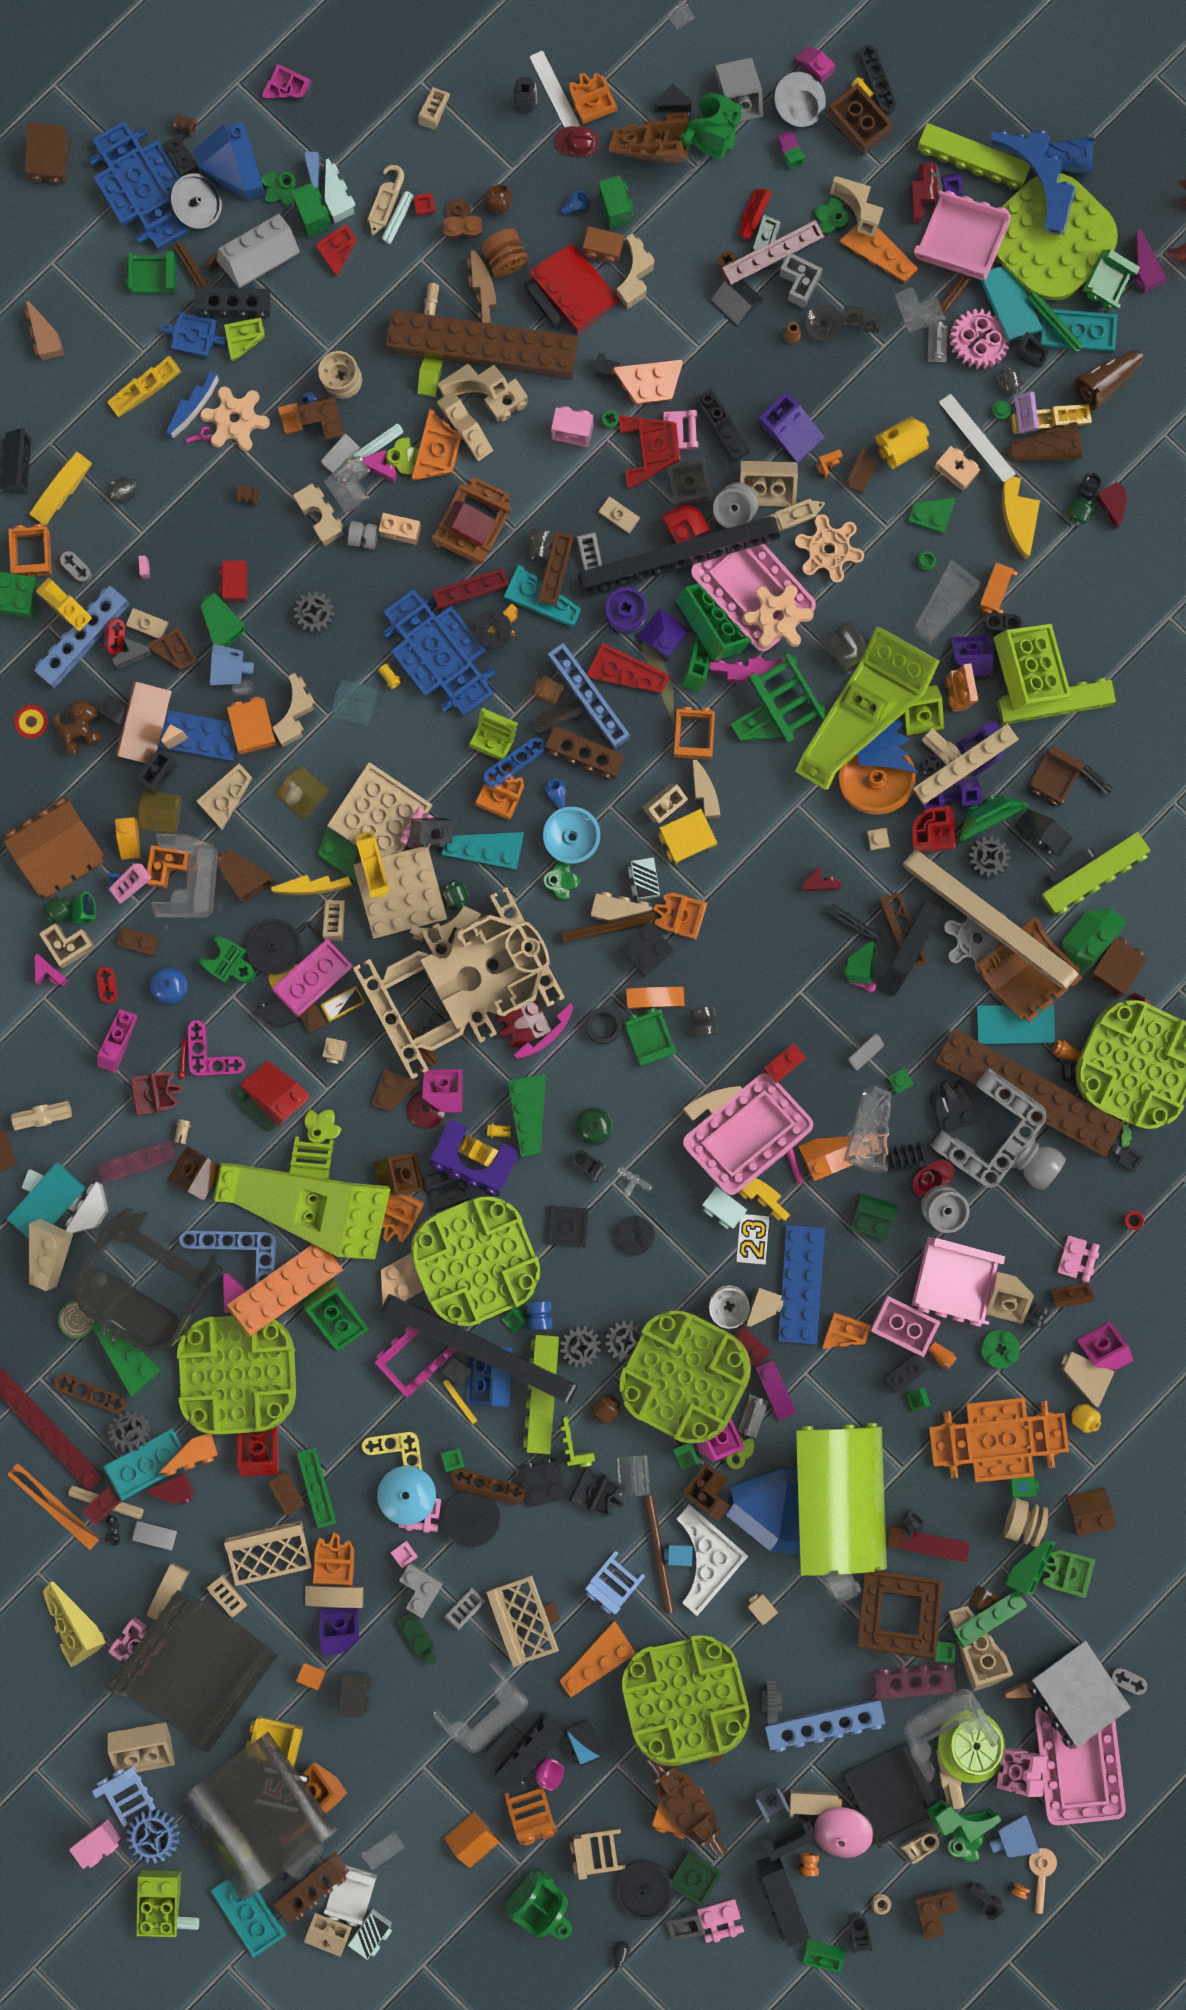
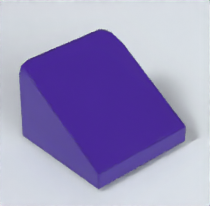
M959 173L940 176L943 192L951 191L956 195L963 194L961 175Z

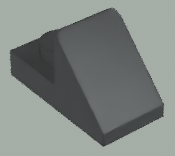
M124 638L129 652L122 651L116 654V657L112 660L116 668L121 669L152 655L149 647Z
M692 1911L686 1916L671 1918L666 1921L672 1941L705 1934L699 1914L696 1911Z

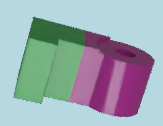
M790 130L778 135L777 142L788 170L803 165L805 163V155L801 151L793 132Z

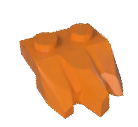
M586 73L579 74V84L569 83L576 111L583 124L618 111L605 78L600 74L595 73L593 79H589Z
M510 766L505 772H510L512 767ZM489 776L488 781L493 780L495 782L496 776ZM512 776L496 788H488L483 784L475 806L510 820L524 789L523 778L513 779Z
M674 892L663 895L666 905L656 904L653 908L654 911L662 916L661 919H656L654 924L671 933L697 940L707 903Z
M389 1193L382 1225L385 1228L383 1238L386 1242L394 1234L398 1235V1240L401 1243L407 1238L418 1219L424 1202L407 1194L393 1196Z
M334 1532L328 1544H325L324 1539L319 1538L315 1548L313 1584L353 1586L354 1548L350 1540L346 1541L344 1545H340V1536Z

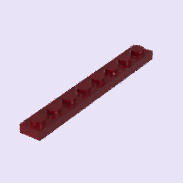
M0 1366V1396L88 1491L92 1490L104 1476Z

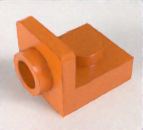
M840 449L819 457L816 467L820 475L823 474L824 479L829 477L827 467L833 468L842 461L843 455Z

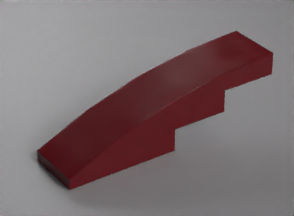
M890 1527L887 1546L967 1562L970 1542L923 1532L918 1534L916 1531L913 1532L908 1540L903 1536L905 1529Z

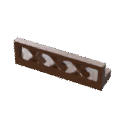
M900 892L878 900L898 951L904 942L905 933H909L907 931L908 926L911 929L913 925ZM898 898L900 903L898 911L892 909L890 900ZM898 915L906 918L907 925L905 929L899 927L897 922ZM923 949L920 952L922 961L914 964L912 969L928 963Z

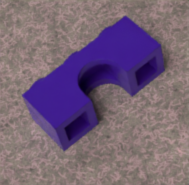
M977 777L961 779L923 805L922 803L924 810L944 807L943 804L948 801H958L962 806L982 804L981 786Z

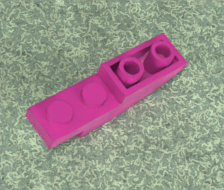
M753 657V659H749L748 666H744V663L741 662L725 664L723 660H716L710 662L709 673L728 675L727 683H750L746 676L752 672L762 675L782 663L783 660L772 659L771 661H766L762 657Z

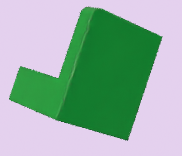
M685 1443L673 1448L682 1470L700 1464L692 1443Z

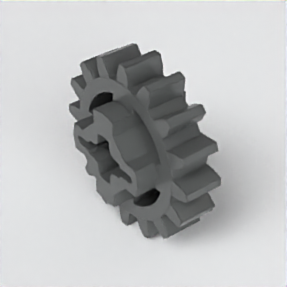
M318 591L314 595L308 592V597L301 595L302 601H296L299 607L294 608V612L298 613L294 615L295 620H299L297 622L298 626L304 625V631L310 628L311 633L314 632V629L321 633L322 627L327 630L326 624L333 623L330 617H335V613L331 612L335 609L334 605H329L332 602L331 599L325 600L326 595L323 593L319 596ZM315 601H320V602H322L323 604H322V605H319V604L315 603ZM313 609L317 611L315 616L312 614ZM305 620H311L314 622V624H310Z
M990 836L989 840L982 837V843L977 840L975 842L977 847L972 846L970 848L974 853L968 855V857L973 858L969 864L975 865L973 871L979 870V876L986 873V878H989L991 874L997 877V871L1002 874L1004 872L1002 867L1007 868L1009 866L1006 861H1009L1011 857L1006 856V854L1010 852V849H1004L1006 843L1000 844V838L993 841V836ZM987 845H993L995 848H988ZM978 851L981 854V860L979 862L977 859ZM994 852H996V853L993 855L992 860L989 859V860H986L985 862H983V861L986 859L987 854L990 855V854H993ZM1000 852H1001V854H1002V861H1001V863H1000V861H999V859H998V855H999ZM984 866H991L994 869H986Z
M621 1319V1324L615 1321L614 1328L608 1327L611 1332L610 1334L605 1333V1337L608 1340L604 1341V1344L609 1345L606 1350L608 1353L612 1352L611 1356L613 1358L618 1355L619 1361H622L625 1357L626 1361L629 1362L642 1336L641 1331L643 1328L638 1329L639 1324L636 1322L633 1325L631 1319L627 1323L624 1319ZM633 1330L636 1332L638 1339L633 1338ZM627 1336L629 1342L623 1343L621 1340L626 1339ZM613 1341L618 1343V1351L615 1349Z
M574 1325V1330L567 1328L568 1334L562 1333L564 1340H559V1343L563 1345L558 1348L560 1352H563L561 1357L567 1359L566 1363L569 1365L573 1362L574 1367H578L579 1363L582 1367H585V1362L592 1364V1357L597 1359L598 1357L595 1353L601 1351L597 1347L601 1342L595 1340L598 1334L593 1333V1329L590 1327L587 1329L585 1325H582L581 1328ZM582 1334L588 1335L590 1339H584ZM581 1342L583 1345H581L580 1349L578 1350L577 1347H579V1343ZM569 1353H575L577 1358L572 1357Z
M127 1411L126 1416L120 1413L119 1419L113 1418L114 1424H109L110 1431H108L110 1443L114 1444L116 1450L121 1448V1452L124 1453L128 1449L132 1453L133 1448L139 1451V1445L146 1446L145 1440H150L149 1433H151L148 1420H145L143 1414L138 1417L136 1411L133 1415H130V1412Z
M776 1679L766 1680V1690L761 1691L762 1712H767L768 1723H777V1712H782V1691L777 1690Z

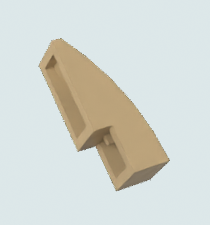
M693 760L695 801L703 800L704 816L706 819L720 818L719 802L712 782L697 760Z
M736 1086L713 1091L696 1099L683 1108V1111L693 1122L706 1110L711 1114L716 1112L740 1092L742 1088Z
M174 1563L170 1564L148 1610V1617L162 1624L165 1623L190 1571Z
M306 1585L305 1606L362 1608L364 1586Z

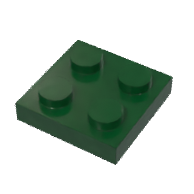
M688 1850L671 1879L673 1889L702 1907L723 1872Z

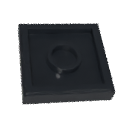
M550 1206L547 1244L586 1247L589 1208Z

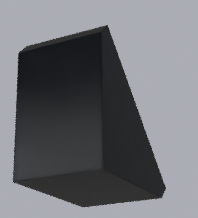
M672 83L655 101L654 113L692 112V100Z
M1025 332L1015 357L1042 368L1049 350L1029 332Z

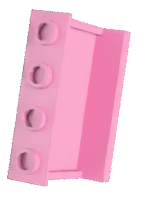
M939 190L940 198L920 246L916 245L914 250L916 259L986 281L1011 221L1010 213L1003 207H991L990 204L983 201L979 203L967 196L959 197L951 191L943 192Z
M928 1237L912 1305L917 1306L918 1311L929 1313L930 1310L936 1311L935 1315L946 1318L948 1314L953 1316L952 1320L964 1322V1319L970 1320L971 1325L981 1327L982 1323L989 1325V1322L985 1321L987 1307L998 1263L1003 1264L1005 1256Z

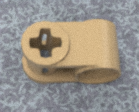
M925 1830L916 1837L904 1842L900 1848L906 1852L910 1859L909 1863L912 1865L935 1851L939 1846V1840L934 1831ZM928 1836H932L935 1839L931 1845L924 1843L925 1838Z

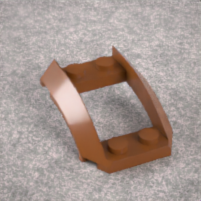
M476 477L468 480L466 484H460L437 531L432 536L438 549L440 546H443L473 561V565L482 564L510 513L509 493ZM467 496L499 511L495 519L496 521L482 546L450 529L453 503L455 501L465 502Z

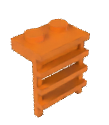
M540 1785V1789L513 1798L509 1797V1793L504 1794L515 1835L521 1845L533 1844L535 1840L540 1838H551L554 1836V1833L558 1832L551 1815L545 1790ZM542 1795L543 1800L513 1810L512 1804ZM545 1806L546 1811L516 1821V1815Z

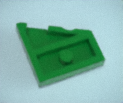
M949 498L914 503L908 523L944 534L956 499Z
M763 704L730 724L740 742L782 737L781 732Z

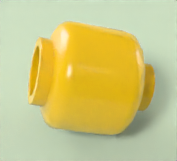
M1083 1404L1078 1405L1073 1410L1072 1423L1081 1431L1090 1433L1099 1429L1101 1414L1093 1407Z

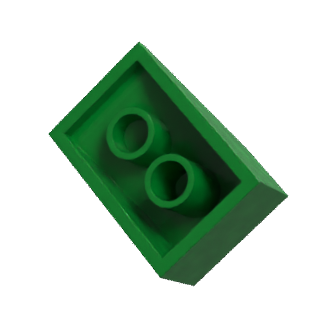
M334 1278L302 1300L306 1312L337 1352L369 1330Z

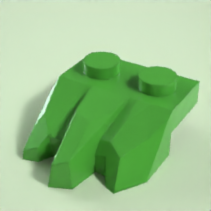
M1063 1550L1052 1552L1051 1557L1054 1559V1563L1047 1562L1044 1569L1050 1574V1577L1045 1578L1042 1583L1052 1589L1086 1598L1096 1559Z

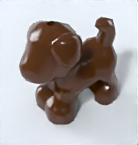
M76 700L70 704L68 714L73 720L71 723L63 724L60 713L54 715L53 723L63 740L65 753L69 756L81 751L80 747L73 742L74 739L85 738L90 746L97 745L103 741L98 732L90 731L89 721L97 717L98 709L87 701Z

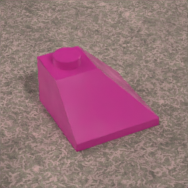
M428 1070L424 1072L423 1099L442 1112H462L463 1071Z
M1111 1322L1077 1339L1078 1344L1095 1367L1117 1370L1133 1361L1129 1346Z
M732 1419L715 1438L702 1443H693L697 1451L713 1462L745 1449Z

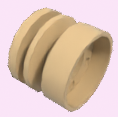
M342 351L331 352L324 356L319 364V378L331 396L334 395L337 399H348L360 390L363 381L362 374L357 363L348 353Z
M1015 1498L1007 1515L1004 1537L1018 1541L1021 1534H1024L1023 1542L1025 1544H1028L1031 1540V1545L1038 1547L1047 1528L1048 1508L1042 1506L1039 1511V1505L1034 1504L1031 1511H1028L1029 1503Z

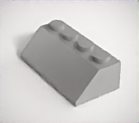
M277 214L218 248L217 261L237 287L241 288L298 255L300 251L291 228L281 215Z

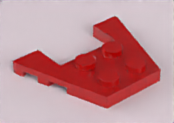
M619 416L622 434L640 430L644 467L625 471L627 487L629 489L681 460L677 424L675 422Z

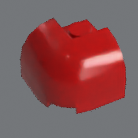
M689 505L679 506L660 516L669 535H672L675 543L712 533L701 512Z
M950 806L923 810L924 812L917 817L915 822L913 821V847L915 850L922 853H939L941 850L956 849V822Z

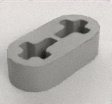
M67 551L61 555L60 563L78 582L86 583L91 579L90 569L73 552ZM67 557L72 558V561L75 565L72 566L70 563L66 564L67 561L65 559ZM77 569L86 570V577L80 576Z
M1121 1667L1112 1670L1110 1676L1116 1685L1136 1695H1142L1146 1692L1147 1682L1142 1677ZM1122 1671L1123 1676L1128 1678L1127 1682L1121 1679L1117 1682L1116 1673L1120 1674ZM1131 1680L1136 1683L1140 1680V1684L1143 1686L1142 1689L1138 1688L1136 1691L1135 1686L1130 1684Z

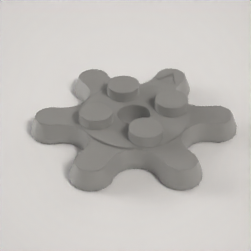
M967 917L964 923L950 920L944 925L945 932L957 938V946L949 952V960L953 963H959L963 958L971 957L975 962V969L978 973L976 965L979 961L992 953L997 945L1002 944L969 917ZM974 933H980L982 936V941L979 944L973 942L972 937Z

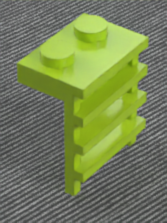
M482 708L478 727L469 747L501 761L507 756L514 742L518 723Z
M295 1136L289 1173L329 1179L334 1140H330L329 1144L299 1142V1137ZM298 1149L328 1151V1154L306 1153L297 1151ZM296 1159L327 1162L326 1164L296 1162Z
M568 1416L564 1417V1425H561V1431H566V1437H563V1442H568V1448L565 1449V1453L570 1454L571 1459L567 1461L568 1466L580 1464V1467L591 1466L592 1461H595L594 1451L574 1454Z

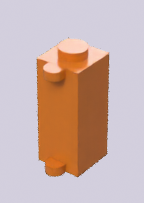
M995 563L978 609L982 610V613L989 615L991 613L1004 612L999 607L1011 576L1017 577L1018 573L1013 571L1014 569Z

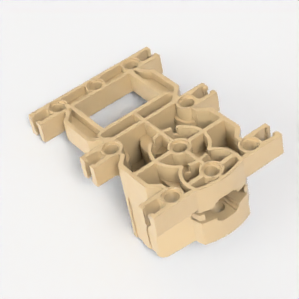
M507 887L500 890V893H505L509 902L507 905L500 907L495 899L498 896L497 893L489 896L499 917L485 915L455 931L452 943L450 944L439 923L432 926L433 929L437 928L441 937L435 943L431 942L426 934L429 930L425 929L421 933L432 953L426 954L417 951L388 966L384 979H380L370 959L363 962L364 965L369 964L373 974L366 979H363L358 971L361 968L360 965L353 967L411 1079L417 1077L418 1074L412 1073L409 1062L418 1059L423 1066L420 1069L421 1072L429 1070L418 1048L421 1047L431 1051L463 1035L465 1025L468 1022L479 1043L485 1041V1037L480 1036L477 1026L482 1025L484 1022L491 1031L489 1036L496 1035L497 1033L486 1012L489 1011L506 1016L509 1012L523 1007L530 1001H534L537 991H539L546 1006L549 1007L554 1002L553 1000H548L545 990L550 989L552 986L559 995L556 997L557 1001L565 998L548 966L550 964L549 955L543 939L529 922L524 921ZM508 907L514 910V915L510 919L504 916V910ZM527 942H530L532 945L530 952H526L524 948ZM439 943H443L446 946L444 954L436 952V946ZM492 959L498 962L496 970L488 968V962ZM424 969L450 1020L412 1039L386 989ZM544 975L550 979V983L547 986L540 984V979ZM371 979H375L378 982V987L375 990H370L367 987V983ZM476 1011L482 1014V1019L479 1022L472 1020V1014ZM394 1014L396 1016L395 1023H386V1015ZM408 1047L414 1050V1055L411 1058H406L403 1055V1051Z

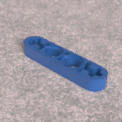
M532 738L484 773V785L488 788H496L544 753V741L540 738ZM533 745H535V746H538V745H539V746H540L539 750H538V749L532 750V749H533ZM524 754L527 759L524 762H520L516 756ZM504 764H508L512 767V770L504 772L501 767ZM489 776H496L495 782L493 780L488 781Z

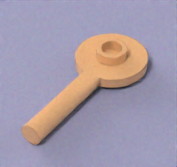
M1038 1848L1039 1853L1030 1855L1029 1866L1033 1873L1038 1875L1035 1913L1043 1914L1046 1876L1051 1875L1055 1871L1057 1860L1054 1853L1049 1849Z

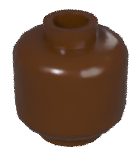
M610 1394L600 1396L592 1407L593 1418L600 1424H603V1422L607 1424L612 1423L621 1411L620 1402Z

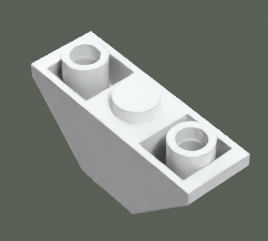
M96 1182L89 1186L86 1194H88L84 1201L81 1200L76 1207V1215L74 1218L70 1217L65 1225L67 1227L66 1231L73 1234L99 1227L108 1213L104 1189L101 1183Z

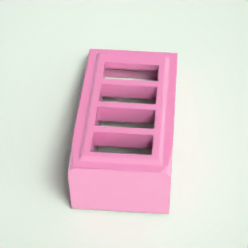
M134 863L109 890L119 903H123L151 879V876L142 864ZM119 887L124 891V894L120 892Z

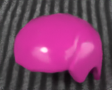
M544 1759L536 1769L535 1778L537 1783L549 1791L556 1789L561 1783L564 1767L555 1759Z

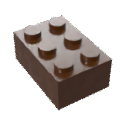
M858 83L828 108L827 115L863 156L892 134L894 124Z

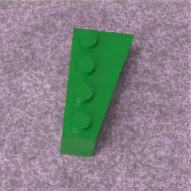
M700 584L685 587L675 600L713 661L742 653L752 641L748 636H744L739 631L741 628L736 623L733 624L726 617L728 614L724 609H720L715 605L716 601Z
M546 1074L508 1081L521 1158L540 1155Z
M106 1314L93 1326L96 1335L131 1398L142 1391L163 1370L111 1314Z

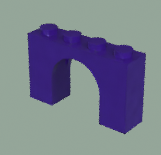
M450 1119L430 1158L429 1165H432V1168L436 1171L449 1173V1176L453 1179L466 1181L473 1188L479 1187L490 1196L496 1195L499 1197L518 1159L520 1151L502 1143L494 1162L489 1167L483 1170L469 1169L461 1163L458 1157V1148L466 1134L467 1126Z

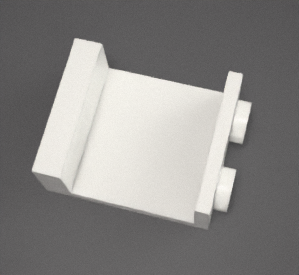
M348 1866L350 1871L346 1874L347 1880L339 1887L337 1884L332 1887L333 1891L330 1893L324 1914H327V1917L332 1920H339L340 1918L346 1920V1923L349 1925L358 1926V1924L362 1925L377 1875Z

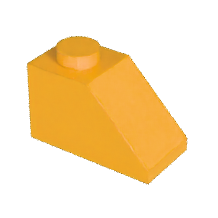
M134 817L115 819L121 860L140 859L138 821Z

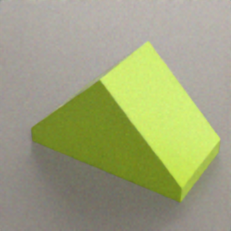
M424 357L419 372L418 395L437 396V384L440 380L443 360Z

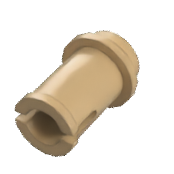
M179 1119L176 1122L177 1129L173 1142L179 1143L180 1135H182L180 1143L186 1144L188 1128L191 1127L189 1125L190 1121Z

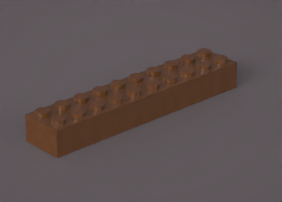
M392 310L386 348L387 352L392 354L420 358L426 357L489 368L495 365L497 369L573 380L578 336Z
M956 1029L951 1030L933 1063L979 1090L981 1089L976 1085L987 1069H991L1046 1109V1121L1043 1124L1045 1127L1101 1158L1106 1157L1124 1124ZM1002 1089L999 1092L1003 1097L1010 1095V1091L1007 1089ZM1035 1111L1031 1116L1034 1119H1040L1042 1114Z

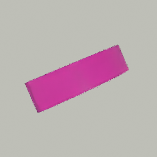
M570 1003L556 1016L561 1023L534 1048L527 1043L514 1057L516 1059H523L532 1056L554 1042L569 1022L573 1005Z

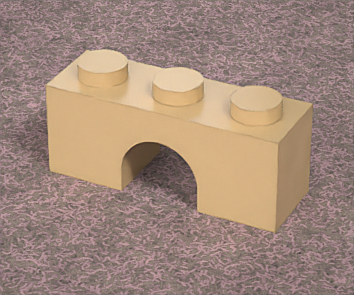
M312 483L293 495L304 515L312 511L322 514L321 521L314 525L313 528L324 547L344 535L342 531L344 528L339 518L335 519L332 513H334V510L329 502L325 504L323 501L324 495L319 487L315 488Z

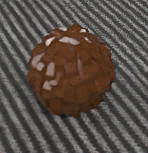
M497 184L489 186L488 190H486L483 201L490 212L496 215L499 213L503 214L512 206V195L508 186Z

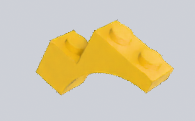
M374 830L355 835L370 896L371 898H381L390 892Z

